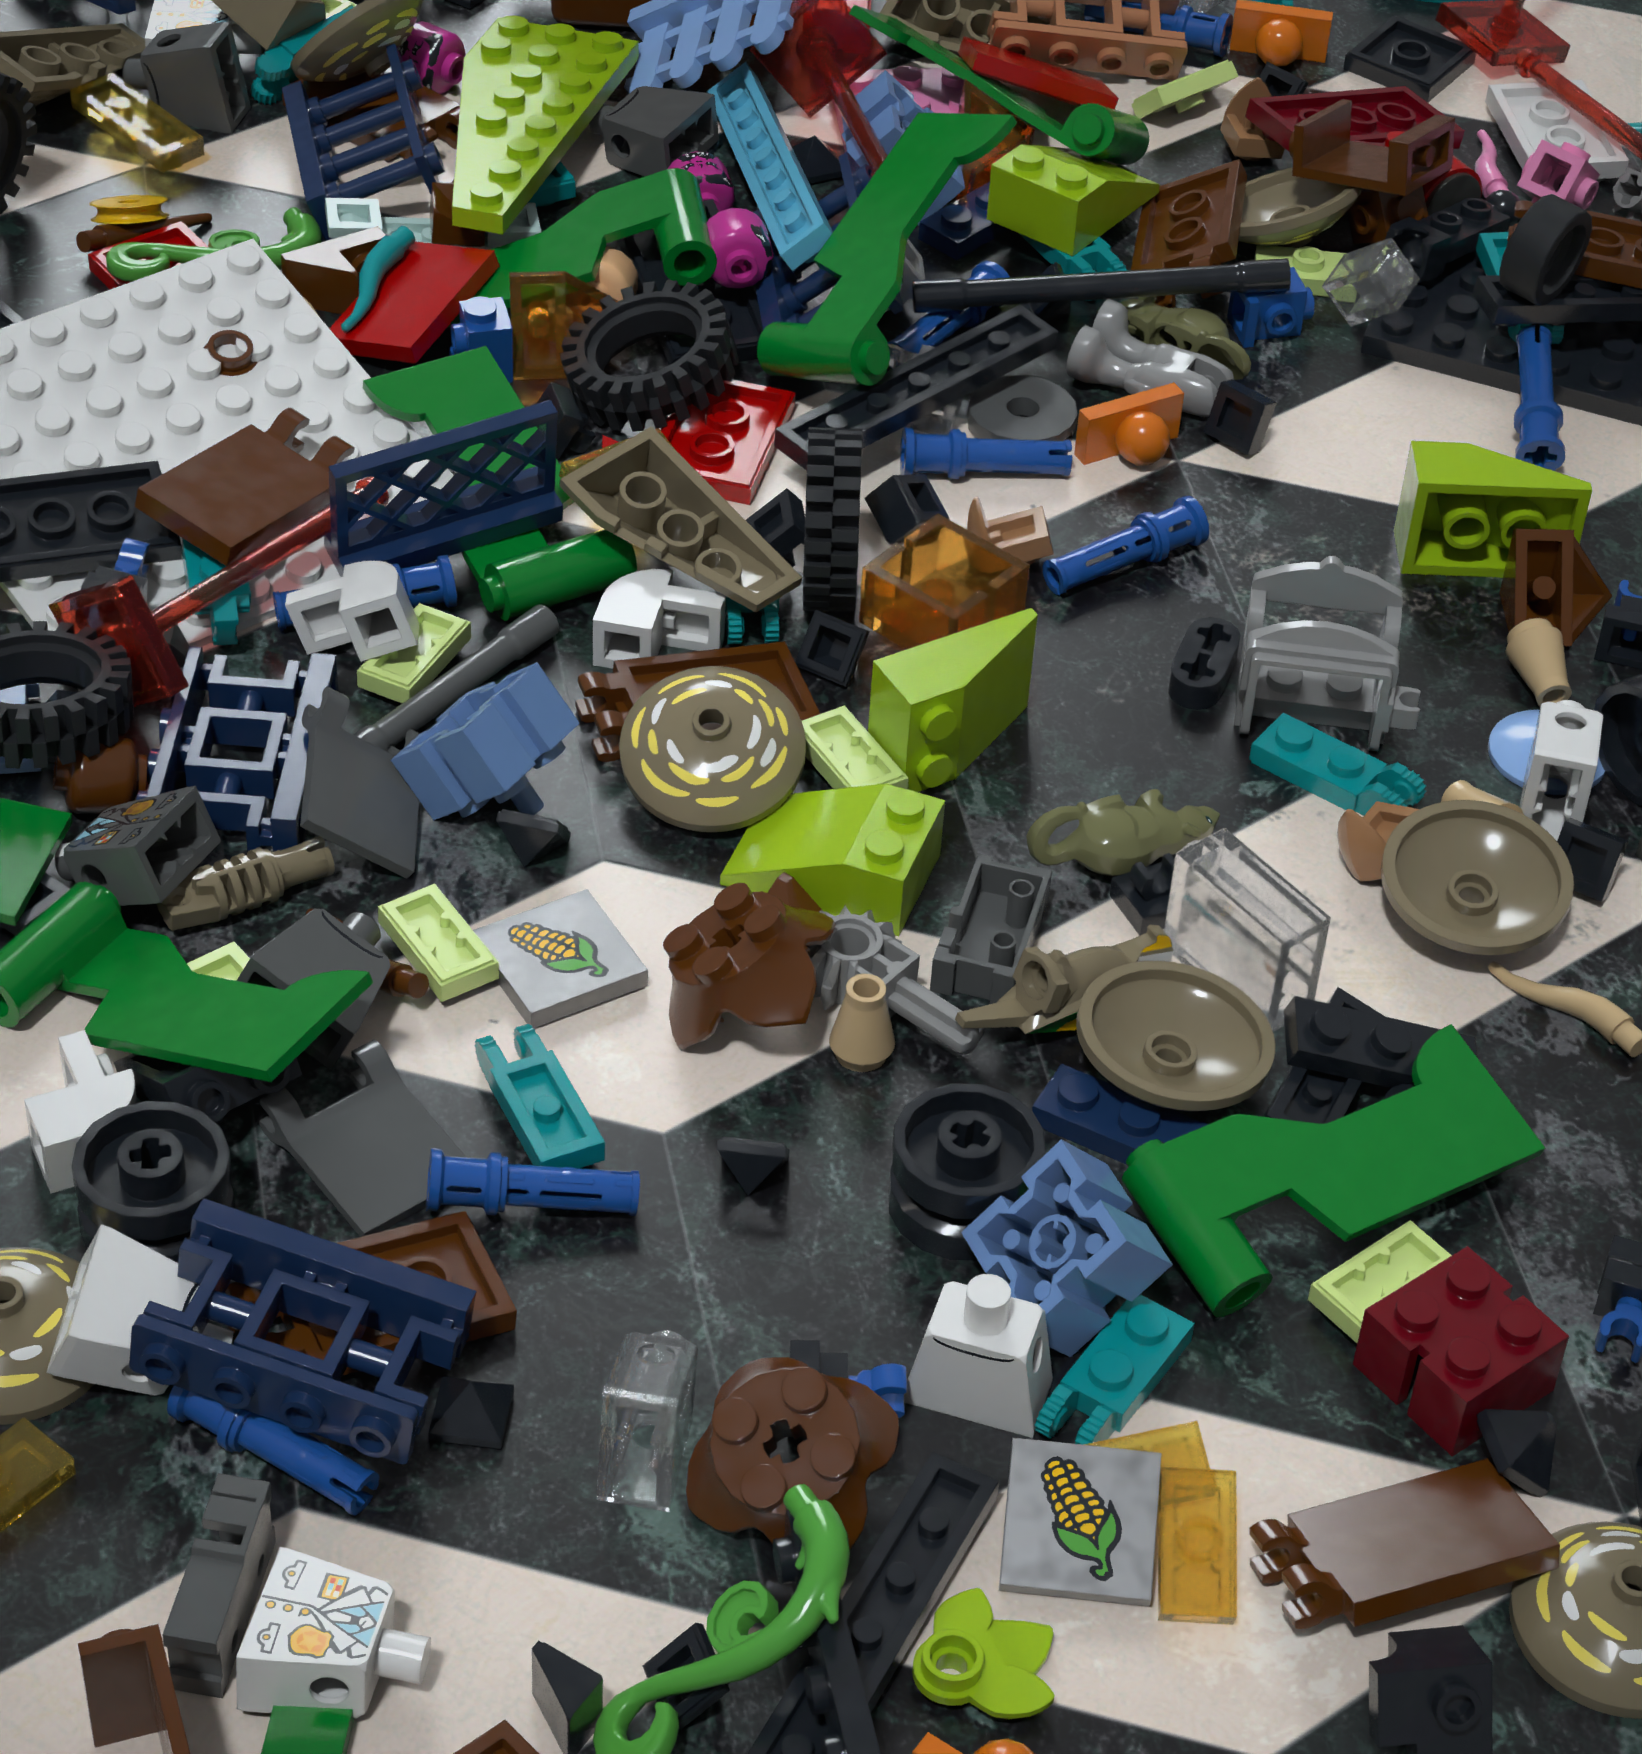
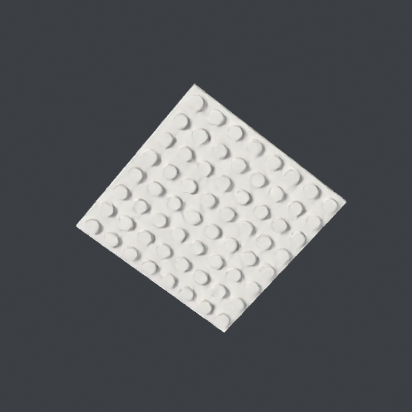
M254 239L241 242L0 329V479L158 461L161 473L164 474L250 424L266 432L276 417L287 408H293L310 419L309 425L300 429L295 435L297 439L305 443L303 450L298 454L309 461L314 458L322 444L332 436H338L355 447L354 453L346 457L342 462L421 439L422 437L408 421L398 419L386 413L369 398L363 389V380L371 377ZM223 330H235L244 333L253 343L252 362H257L256 366L251 371L238 376L219 374L221 362L215 360L209 354L208 349L204 348L210 337ZM236 338V345H222L215 349V351L223 357L236 358L247 351V345L243 340ZM426 459L413 463L403 474L414 478L429 460ZM447 468L431 486L442 489L454 475ZM370 476L347 483V491L358 495L374 477ZM392 485L376 502L387 506L402 489ZM419 497L414 503L427 499ZM330 504L245 555L251 589L250 612L238 613L239 625H237V632L276 616L273 592L307 588L340 578L335 565L324 547V531L331 529ZM364 514L359 520L365 519V518H368V517H371V516L368 515V514ZM182 556L181 560L146 564L149 565L146 578H148L147 610L140 623V629L136 637L176 622L189 646L202 647L212 643L209 614L195 615V613H190ZM89 571L0 582V586L32 628L33 621H47L48 630L55 631L60 622L74 624L75 634L80 631L81 586ZM115 639L116 646L122 645V643H124L123 641ZM131 666V673L132 675H135L136 673L133 667Z

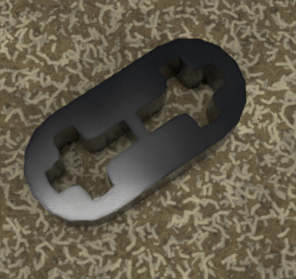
M1214 617L1198 619L1189 626L1171 667L1168 693L1175 703L1188 709L1200 710L1210 708L1220 700L1237 661L1240 632L1236 626L1229 621ZM1209 645L1215 646L1213 652L1207 650ZM1196 675L1202 676L1199 681H1194Z

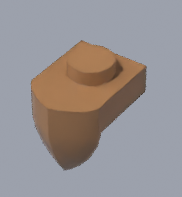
M1257 77L1242 87L1231 99L1225 111L1220 131L1234 156L1252 162L1261 161L1263 158L1282 159L1285 148L1277 142L1264 137L1262 130L1245 117L1250 98L1271 97L1266 84L1261 78Z
M977 496L972 500L967 521V542L973 561L986 570H998L1013 565H1030L1040 558L1054 555L1043 506L987 521L979 497Z
M1376 801L1363 817L1352 809H1347L1338 822V844L1348 870L1359 881L1381 879L1382 856L1388 838L1401 821L1419 809Z

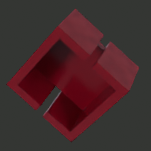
M1468 1246L1365 1309L1353 1365L1390 1400L1398 1405L1408 1397L1418 1354L1422 1356L1423 1359L1419 1363L1407 1415L1452 1457L1483 1437L1477 1423V1414L1484 1409L1525 1410L1554 1391L1569 1335L1524 1295L1512 1301L1510 1295L1513 1286Z

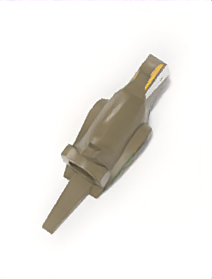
M1149 925L1145 934L1113 946L1089 947L1066 955L1061 950L1054 949L1051 953L1046 954L1037 946L1024 948L1012 976L1016 980V984L997 1003L958 1012L955 1020L962 1029L1019 1027L1025 1034L1077 1030L1076 1018L1081 999L1086 989L1097 977L1108 970L1128 963L1139 961L1170 962L1174 952L1172 940L1159 925Z

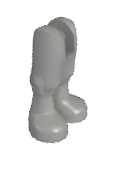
M1109 298L1099 309L1093 327L1085 325L1076 335L1066 366V372L1071 378L1083 383L1121 388L1131 395L1174 382L1184 392L1182 412L1200 417H1209L1220 383L1231 379L1234 380L1233 373L1229 368L1206 355L1181 349L1171 344H1146L1134 338L1128 332V309L1121 303Z

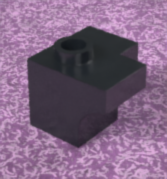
M1463 1625L1388 1633V1657L1369 1661V1735L1378 1748L1406 1745L1407 1754H1493L1492 1661Z

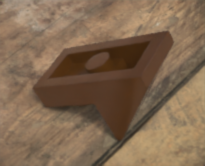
M379 226L283 253L281 254L282 273L315 310L342 315L359 295V273L366 256L386 234Z

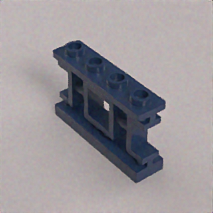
M189 646L183 668L175 667L171 679L172 708L164 707L161 711L159 722L160 749L152 748L149 753L147 763L148 791H139L136 800L178 790L183 772H185L187 787L196 786L215 828L219 830L245 831L247 851L259 847L262 849V846H272L274 852L303 843L306 840L308 831L300 827L309 735L302 725V715L308 704L317 708L320 707L322 692L325 687L328 686L338 691L336 655L312 653L307 671L301 670L300 661L288 660L283 680L229 676L228 658L226 655H215L213 664L204 663L203 648ZM206 690H208L210 707H202ZM287 716L295 717L291 734H288ZM213 744L265 747L262 762L209 758ZM266 798H275L271 817L267 818Z
M203 1198L192 1217L190 1239L185 1238L179 1248L177 1277L200 1285L185 1312L153 1301L148 1302L143 1314L138 1315L131 1329L129 1367L132 1371L145 1375L158 1384L174 1385L212 1398L225 1407L243 1409L284 1423L297 1432L313 1433L354 1447L362 1454L370 1457H383L400 1464H406L413 1452L415 1436L420 1434L424 1426L429 1396L403 1388L402 1385L416 1358L449 1370L451 1369L455 1358L460 1357L469 1338L476 1291ZM232 1280L262 1290L255 1304L225 1294L230 1281ZM279 1312L338 1331L324 1360L264 1340ZM209 1320L240 1330L234 1345L203 1335L202 1333ZM370 1327L399 1337L400 1339L394 1351L362 1341L361 1339L366 1328ZM348 1367L380 1378L374 1393L340 1382L346 1368Z

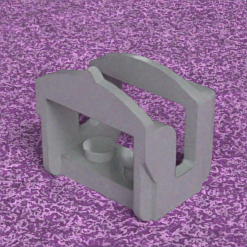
M1328 556L1321 562L1284 564L1256 572L1252 580L1237 681L1234 725L1239 726V734H1249L1252 716L1277 719L1282 713H1285L1306 723L1369 730L1368 750L1378 752L1379 744L1384 743L1385 733H1388L1389 727L1416 729L1420 708L1417 706L1421 691L1416 688L1396 686L1400 651L1397 648L1402 617V590L1377 575L1355 567L1345 566L1340 558L1336 556ZM1266 601L1384 615L1380 638L1352 626L1328 621L1301 620L1263 627Z

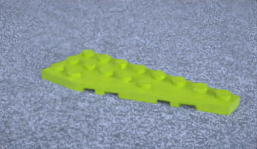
M521 16L498 17L464 57L452 200V226L503 235L638 61L639 41L624 39L620 34L610 31L594 34L577 31L568 24L557 23L547 26L529 23L527 19Z

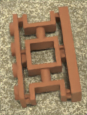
M1010 0V12L993 11L987 29V36L990 38L988 44L1064 69L1102 72L1106 74L1176 80L1188 52L1185 32L1161 30L1160 13L1174 15L1180 0ZM1121 1L1141 3L1142 9L1122 7ZM1065 2L1104 6L1105 23L1066 19ZM1027 16L1048 18L1049 25L1028 23ZM1123 27L1143 29V36L1124 34Z

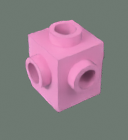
M1542 139L1535 153L1526 161L1517 186L1532 199V203L1537 202L1543 196L1554 194L1586 210L1598 192L1599 182L1597 179L1600 174L1588 162L1591 155L1586 151L1567 142H1563L1560 148Z

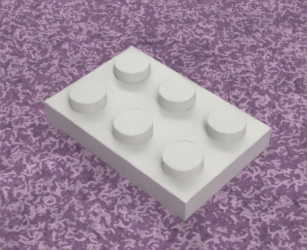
M1583 80L1488 85L1485 102L1522 170L1528 158L1535 153L1543 139L1560 148L1563 142H1567L1589 153L1591 157L1588 162L1600 174L1597 179L1598 182L1605 179L1620 178L1626 173L1629 159Z

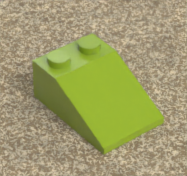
M1021 144L991 165L987 220L1074 256L1157 195L1160 184L1103 160L1081 155L1070 148Z
M1411 441L1394 526L1401 574L1503 578L1514 529L1574 530V537L1580 544L1592 494L1591 483L1470 443Z
M1032 608L873 661L868 732L907 775L908 790L920 792L956 779L1027 708L1038 614Z
M886 783L792 793L772 814L748 826L720 875V885L728 887L735 883H745L751 892L763 891L768 893L777 877L785 872L794 877L824 912L836 916L846 906L851 914L861 916L867 911L872 910L875 923L891 922L895 936H899L940 857L945 800Z

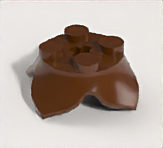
M735 883L723 889L716 896L713 906L697 915L689 924L681 925L671 931L663 942V948L669 956L668 968L672 974L669 1020L672 1035L680 1050L682 1051L692 1045L706 1041L713 1035L719 1022H724L723 1012L733 1014L748 1025L765 1028L806 1024L817 987L816 969L808 954L810 952L809 946L823 945L831 938L836 926L834 920L820 912L786 905L775 895L763 891L751 892L745 883Z
M770 1357L750 1361L740 1367L721 1386L714 1402L712 1420L705 1433L695 1445L688 1463L686 1486L688 1508L699 1520L717 1531L734 1534L754 1528L763 1532L773 1544V1539L784 1537L786 1507L783 1499L786 1492L795 1485L805 1484L809 1486L819 1500H826L833 1505L847 1531L849 1549L851 1551L864 1530L868 1514L867 1480L871 1474L886 1467L896 1451L899 1436L898 1415L888 1402L868 1386L849 1378L819 1373L804 1362L789 1357ZM786 1437H793L794 1440L798 1438L804 1439V1441L797 1445L800 1457L795 1461L784 1463L780 1454L770 1458V1454L778 1448L777 1442Z

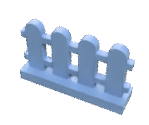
M651 0L631 9L627 23L642 42L639 43V58L634 75L626 79L624 88L629 94L637 87L642 86L663 88L664 82L672 79L679 88L684 89L693 85L700 78L703 67L706 64L713 62L721 72L732 69L741 60L744 48L754 45L760 54L771 53L782 43L785 31L793 28L794 18L790 15L792 0ZM756 14L754 25L750 26L752 15ZM715 31L713 43L709 44L711 34ZM672 49H675L673 60H670Z

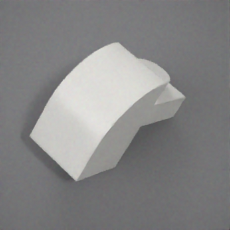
M362 561L344 565L343 577L286 595L285 607L307 655L352 642L362 662L418 645V619L396 568L387 562Z
M669 569L641 570L617 579L603 593L593 618V666L613 669L615 660L658 656L661 645L695 651L721 649L725 633L726 596L716 592L673 586V570Z
M85 1030L58 1037L64 1084L66 1087L24 1099L31 1147L50 1193L74 1187L71 1165L76 1143L90 1125L117 1108L137 1103L132 1068L114 1073L108 1055L106 1053L95 1054Z

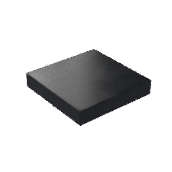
M1395 15L1345 55L1343 69L1386 87L1406 86L1426 102H1429L1475 63L1477 48Z

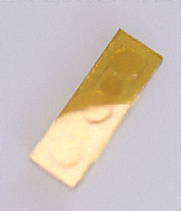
M114 73L107 74L70 90L72 107L162 173L180 168L183 164L205 155L204 140L201 135Z

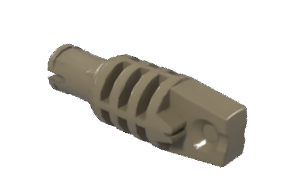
M321 836L280 851L271 852L268 849H261L259 847L248 851L247 855L241 853L232 856L230 861L227 859L217 861L213 867L207 864L193 870L161 903H156V906L170 930L218 922L227 919L229 914L232 916L242 914L246 908L251 911L261 907L262 903L268 905L277 902L279 897L283 896L284 890L290 889L292 886L334 874L333 856L329 847H325V840Z

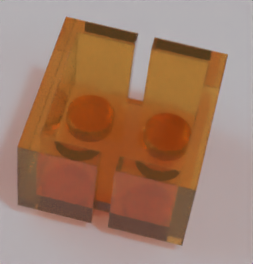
M936 514L905 536L904 546L895 543L862 567L859 622L907 650L1025 610L1030 565L942 515Z

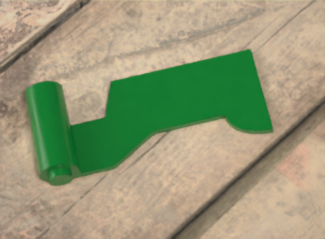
M1452 1024L1433 1034L1417 1054L1412 1067V1079L1415 1087L1330 1123L1318 1124L1234 1114L1163 1144L1159 1139L1150 1140L1139 1146L1126 1159L1128 1168L1121 1179L1123 1185L1215 1317H1223L1245 1307L1261 1295L1273 1279L1272 1274L1236 1225L1235 1221L1238 1216L1288 1196L1343 1241L1347 1242L1541 1156L1546 1149Z

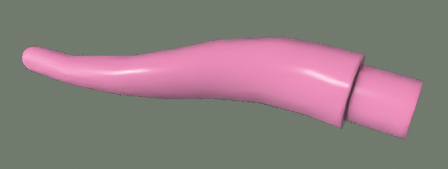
M1480 129L1477 132V136L1482 143V153L1475 162V172L1481 179L1482 194L1487 198L1494 191H1509L1506 179L1497 168L1495 145L1487 132Z

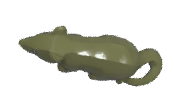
M1156 296L1119 301L1128 309V332L1131 336L1136 335L1140 339L1139 341L1154 345L1171 344L1181 349L1206 355L1229 368L1236 380L1248 376L1251 369V361L1248 354L1240 345L1230 340L1225 323L1216 314L1197 308H1167L1155 304Z
M1158 789L1148 790L1141 794L1134 806L1126 805L1119 794L1112 795L1088 804L1079 802L1076 806L1057 807L1043 814L1030 827L1026 835L1027 846L1030 855L1040 864L1047 866L1059 865L1076 859L1085 868L1105 876H1118L1128 873L1133 865L1138 862H1142L1147 867L1167 853L1171 855L1176 854L1178 861L1182 865L1189 866L1195 861L1197 850L1208 841L1220 818V813L1207 806L1197 807L1186 805L1178 811L1169 810L1162 805L1164 796ZM1072 820H1079L1078 828L1057 844H1048L1051 834L1057 827Z

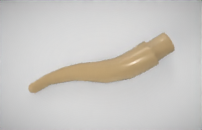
M1495 961L1488 965L1489 971L1496 978L1521 996L1540 1005L1582 1019L1598 1031L1610 1044H1617L1631 1057H1636L1642 1053V1031L1634 1025L1635 1021L1629 1014L1605 997L1580 988L1537 983L1512 974Z

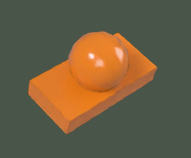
M1237 0L1229 50L1258 54L1265 64L1269 62L1277 67H1285L1296 59L1325 63L1333 12Z
M1173 382L1080 409L1074 455L1083 465L1120 454L1125 460L1136 466L1152 465L1164 457L1170 445V440L1178 438L1184 392Z

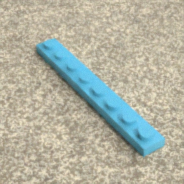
M744 62L706 93L715 95L716 114L776 248L782 259L793 271L803 263L814 261L813 259L833 231L757 75L747 62Z

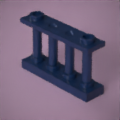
M395 43L386 46L392 72L322 100L318 96L309 98L301 80L282 87L305 200L314 219L320 226L325 241L332 239L328 235L325 198L363 199L419 176L423 177L431 194L432 182H439L438 175L445 172L435 143L429 144L416 94V90L423 88L419 72L412 58L403 61ZM394 93L398 94L399 99L326 128L329 125L328 119ZM404 120L406 127L332 156L335 153L334 147ZM410 148L412 149V157L343 184H338V182L342 181L341 176Z
M847 151L838 157L844 185L818 201L827 221L849 207L850 209L875 174L867 164L860 167ZM757 209L756 211H754L753 213L757 214L759 218L765 223L760 210ZM841 221L831 227L832 231L836 229ZM767 228L774 253L772 266L765 278L755 284L763 330L767 325L776 321L808 324L822 303L804 314V311L808 309L807 303L836 285L839 279L820 268L798 283V280L802 278L801 272L813 265L815 261L803 263L792 271L780 256ZM900 291L888 307L894 315L904 310Z

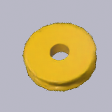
M126 195L93 200L89 205L97 208V215L91 218V221L104 224H131L165 219L170 215L161 210V205L168 199L167 197L156 195Z

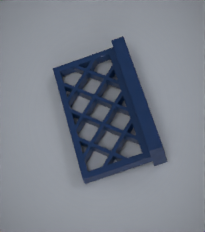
M547 400L328 466L331 529L324 531V547L340 577H343L344 565L351 563L383 561L389 564L398 563L401 568L417 566L437 560V556L440 555L451 556L563 521V504L555 492L558 411L552 401ZM539 426L523 445L513 441L523 430ZM484 443L483 447L469 461L459 458L469 446ZM502 451L512 455L495 473L486 469ZM426 459L429 460L414 478L403 474L413 463ZM529 463L535 465V467L523 470ZM447 468L457 472L442 489L431 486ZM370 476L374 477L358 495L347 491V483ZM474 480L482 482L473 486H469ZM392 485L402 489L387 506L376 502ZM419 497L427 499L414 503ZM364 514H368V515L371 516V517H368V518L359 520Z

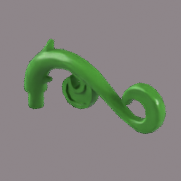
M295 207L289 208L284 213L283 221L287 225L288 234L281 238L282 242L261 247L279 270H282L281 254L322 242L323 237L320 226L313 216L303 213ZM230 229L212 234L209 238L208 247L166 243H121L112 247L107 252L106 265L108 272L112 276L124 281L133 282L169 269L170 261L183 264L250 239H254L260 246V238L256 233L247 230ZM145 258H153L152 260H141Z
M805 1484L793 1486L784 1496L783 1503L794 1518L793 1530L802 1542L795 1567L800 1571L803 1569L797 1589L785 1608L779 1613L778 1601L760 1582L744 1580L729 1587L716 1600L707 1617L706 1634L718 1654L656 1674L615 1695L603 1708L596 1723L593 1738L596 1754H671L677 1741L679 1720L677 1711L669 1703L657 1702L655 1704V1718L650 1728L640 1738L632 1741L627 1738L626 1734L629 1724L646 1703L667 1696L744 1680L770 1668L794 1652L818 1629L825 1618L830 1624H834L839 1620V1599L846 1580L850 1549L847 1531L839 1514L830 1502L819 1500L809 1486ZM755 1623H763L766 1626L763 1629L748 1634L749 1629Z

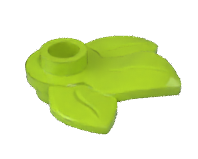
M980 1588L963 1591L948 1598L935 1612L933 1635L922 1643L914 1656L912 1668L914 1682L922 1694L939 1704L956 1706L971 1703L983 1712L996 1718L1016 1719L1033 1716L1047 1709L1054 1701L1055 1695L1051 1688L1041 1678L1036 1676L1045 1664L1050 1652L1053 1628L1050 1625L1027 1621L993 1620L990 1603ZM954 1669L960 1672L961 1674H947L942 1672L941 1670Z

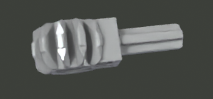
M846 906L836 916L819 911L832 918L836 923L831 938L823 945L809 946L810 952H808L816 969L817 987L814 998L821 997L824 1010L831 1008L835 1004L842 1005L846 994V984L850 978L858 974H872L881 978L886 985V1001L890 1018L898 1013L957 1052L969 1054L976 1048L983 1036L984 1028L962 1029L955 1020L957 1013L962 1010L917 982L920 955L904 946L901 940L895 938L891 922L875 923L872 910L860 916L851 914Z

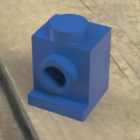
M1290 267L1291 284L1289 291L1246 294L1234 291L1230 293L1227 318L1243 348L1254 347V340L1301 335L1303 320L1312 319L1315 308L1313 293L1309 287L1304 286L1294 267Z
M479 296L459 301L460 323L451 324L452 347H450V356L487 346L508 382L512 383L513 328L503 297L488 298Z

